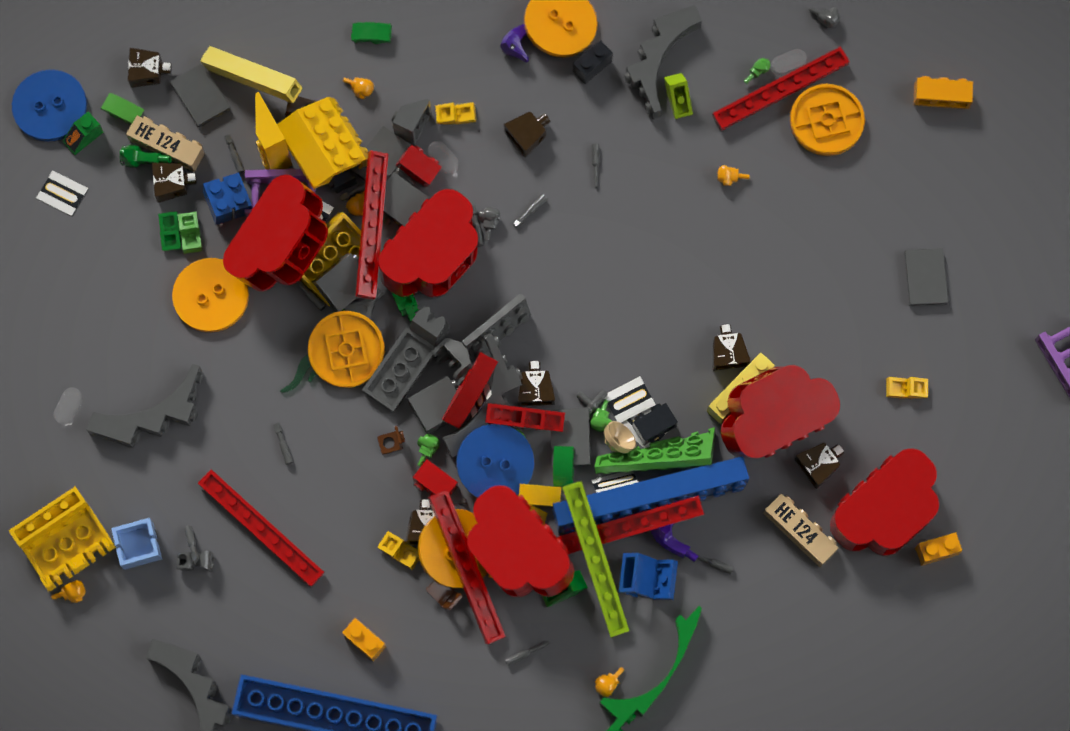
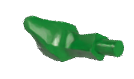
M123 145L120 149L119 160L123 166L137 168L141 164L171 163V156H166L162 153L144 152L136 145Z

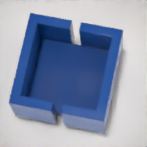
M239 172L223 177L221 182L220 179L203 183V194L215 225L231 221L232 209H234L235 219L246 216L245 209H252V204Z

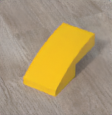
M473 102L459 105L454 103L435 105L437 124L476 122V110Z
M886 378V397L928 398V379Z
M520 484L519 496L522 495L529 504L553 506V503L560 502L561 487Z
M387 531L377 547L411 570L414 569L419 561L418 549L405 544L403 539Z

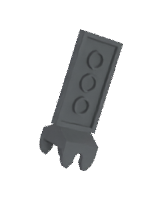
M520 293L462 340V343L449 338L443 340L432 352L434 357L438 356L435 362L441 364L450 359L451 361L448 365L451 368L455 366L459 368L453 377L455 379L460 378L456 384L461 386L469 369H472L479 353L486 354L488 351L483 338L484 335L491 333L493 337L497 336L500 342L504 337L511 335L520 324L528 321L531 313L526 298Z
M427 306L420 309L412 319L410 329L407 327L404 329L362 390L395 412L433 358V350L448 335L449 324L445 322L444 316L435 319V313L431 312L430 307Z

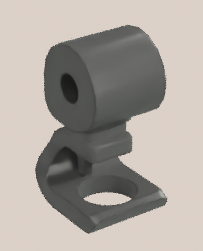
M192 552L177 553V570L193 571L195 566H202L208 571L213 572V552H202L198 555L199 560L196 563L192 560Z

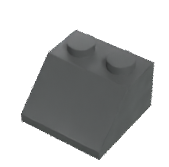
M424 99L401 106L400 110L394 113L391 120L394 133L403 140L415 145L431 116L430 100Z

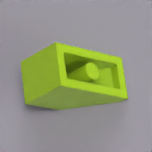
M679 73L664 77L666 92L674 118L678 119L693 115L688 82L684 75Z

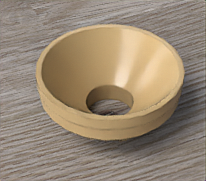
M612 421L605 427V444L608 445L611 451L628 453L635 448V437L624 424Z

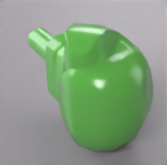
M764 58L758 59L750 69L751 74L744 80V83L748 84L753 78L766 73L771 67L770 61Z
M604 400L602 408H597L593 414L590 426L594 430L603 432L605 427L612 422L608 418L609 412L606 411L608 400Z
M426 434L424 437L420 436L417 441L420 447L419 452L422 453L417 464L420 467L423 465L426 457L431 458L440 445L439 439L432 434Z

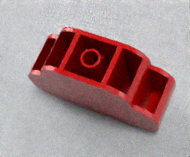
M280 175L273 179L226 249L223 256L225 270L256 291L269 290L277 282L283 285H291L299 281L324 245L328 236L327 224L319 218L323 210V202L320 196L291 175Z
M444 189L438 191L430 200L426 199L423 202L421 209L410 216L409 222L397 230L396 236L393 239H389L384 244V249L379 255V273L382 284L388 290L402 297L410 296L418 291L429 297H439L446 294L476 261L478 254V235L473 227V207L470 201L456 190Z
M799 366L773 367L735 386L728 396V408L731 415L722 423L721 437L728 452L735 457L768 458L776 454L775 450L779 448L786 449L792 446L791 442L794 440L801 441L809 437L808 433L812 431L816 433L825 429L824 425L837 417L840 410V399L834 386L828 380L823 378L810 379L808 373Z
M917 449L902 450L894 457L890 455L880 466V470L875 468L866 478V482L862 480L855 486L852 495L847 493L837 504L839 507L830 521V531L842 547L850 551H861L869 547L878 555L890 556L904 547L935 517L939 509V500L931 487L937 478L936 467L922 451Z
M498 485L489 488L477 498L473 507V514L477 524L472 527L468 534L467 544L469 550L499 587L509 596L523 597L533 590L542 596L559 594L571 583L574 577V566L567 555L569 551L565 544L559 538L555 540L556 536L547 524L542 525L544 523L534 509L530 511L531 507L522 495L518 497L512 489L506 486Z

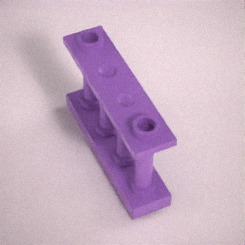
M301 169L245 170L246 182L252 185V209L259 200V185L261 183L270 184L273 179L280 175H291L300 182L308 183V188L315 193L316 189L312 188ZM245 209L246 218L249 216L252 209Z
M1070 327L1053 336L1047 335L1045 331L1039 334L1035 341L1070 398V368H1067L1064 363V359L1070 357V348L1063 352H1058L1054 346L1056 342L1070 335Z

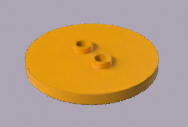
M530 0L524 14V27L531 42L542 52L555 57H571L584 51L592 42L597 30V17L594 8L588 0Z
M833 84L816 85L802 92L795 100L790 114L791 130L798 143L808 151L822 156H834L851 149L860 139L865 125V114L859 100L847 89Z
M200 259L188 265L177 277L172 291L173 305L178 316L189 327L201 332H218L231 327L242 317L248 305L249 289L248 285L225 270L223 259Z
M339 311L324 317L314 327L308 341V358L315 373L325 382L343 388L355 387L367 382L383 361L385 353L384 340L376 324L368 317L353 311Z
M455 509L466 538H468L470 530L477 524L474 514L467 510ZM434 516L427 522L420 534L418 554L421 565L429 577L438 584L450 588H463ZM475 558L481 576L484 578L488 572Z

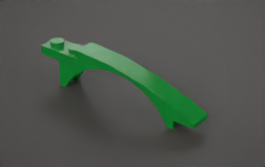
M698 606L687 619L681 615L676 618L675 624L678 632L676 660L669 674L658 686L638 697L630 699L603 698L600 701L599 705L616 719L607 731H623L621 729L625 723L629 725L637 717L634 714L635 712L643 716L658 698L684 656L697 626L702 607Z

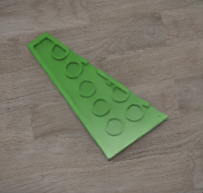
M715 427L708 429V433L699 434L694 432L691 433V436L683 439L678 436L649 443L650 447L643 449L637 446L628 453L613 452L597 456L595 472L603 474L611 472L626 473L636 470H665L676 467L686 468L690 466L702 467L711 465L716 437Z

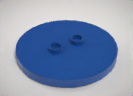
M43 70L28 76L17 87L12 99V113L17 125L26 135L40 141H56L65 138L73 123L87 112V98L82 86L73 76L59 70Z
M487 424L473 430L463 440L457 453L456 467L462 484L476 497H479L489 488L498 485L506 486L518 495L520 484H528L532 477L534 455L527 439L516 429L507 425Z

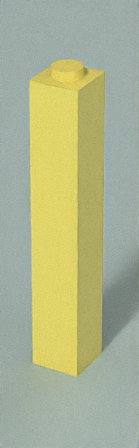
M209 46L200 60L210 72L290 103L295 102L303 89L293 77Z

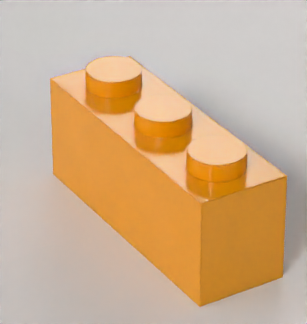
M922 76L920 78L917 77L914 84V105L969 109L973 102V81H968L967 79L949 80L946 77L932 79L929 76Z

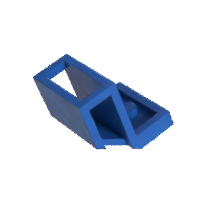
M623 553L619 592L632 597H638L639 594L654 600H674L678 561L657 560L641 553Z

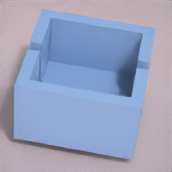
M150 518L111 528L114 542L117 546L119 563L124 570L162 560L159 543L156 540L157 535L154 523Z

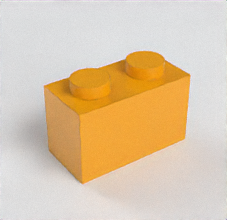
M956 532L921 542L915 547L921 566L957 556L962 552Z
M356 618L342 632L347 640L373 662L386 648L385 643Z

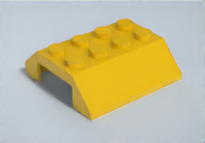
M326 97L302 107L277 124L286 140L289 151L313 189L329 183L333 176L357 165H360L359 169L367 166L368 150L365 147H360L361 139L358 138L359 136L348 118L340 115L343 110L339 107L336 99Z
M76 486L8 530L18 546L24 551L49 592L57 588L54 583L55 581L59 586L63 583L60 575L63 573L70 579L73 577L72 570L77 574L90 565L88 559L94 563L96 559L93 553L96 551L104 556L107 554L104 548L109 552L116 548L111 537Z

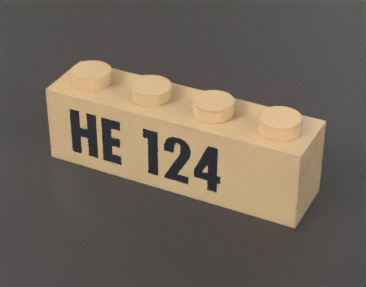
M136 116L126 133L130 142L153 153L171 156L172 162L183 164L184 168L195 172L205 155L202 144L195 140L191 142L178 132L174 134L166 126L161 124L158 126L147 117L141 118Z
M780 494L765 509L763 514L812 561L821 567L837 551V542L831 536L827 537L817 523H812L805 511L802 509L798 510L793 505L794 501L789 496Z

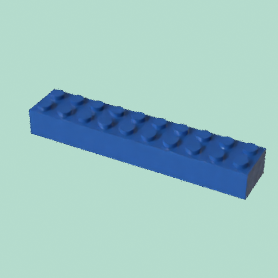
M742 456L586 496L595 524H603L695 496H699L700 500L703 501L706 500L707 496L714 495V497H720L725 495V492L731 490L733 493L740 492L746 487L749 475ZM567 500L553 503L552 512L558 534L563 533L565 535L574 532L575 525Z
M242 674L232 710V715L235 717L302 731H435L438 719L435 714Z

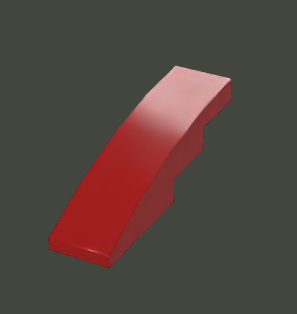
M481 352L479 353L472 369H469L462 385H459L442 418L443 421L457 428L461 427L498 363L497 360Z
M488 403L485 423L563 432L565 413Z

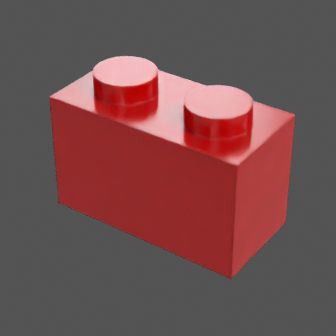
M410 145L395 166L426 188L431 184L442 167L435 158L426 156L420 147Z
M428 459L413 476L414 486L422 492L426 490L430 493L429 497L444 490H448L451 496L458 487L456 480Z

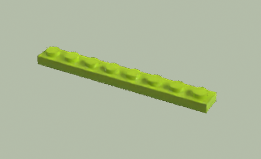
M582 481L564 486L562 488L609 635L613 637L628 632L629 628Z

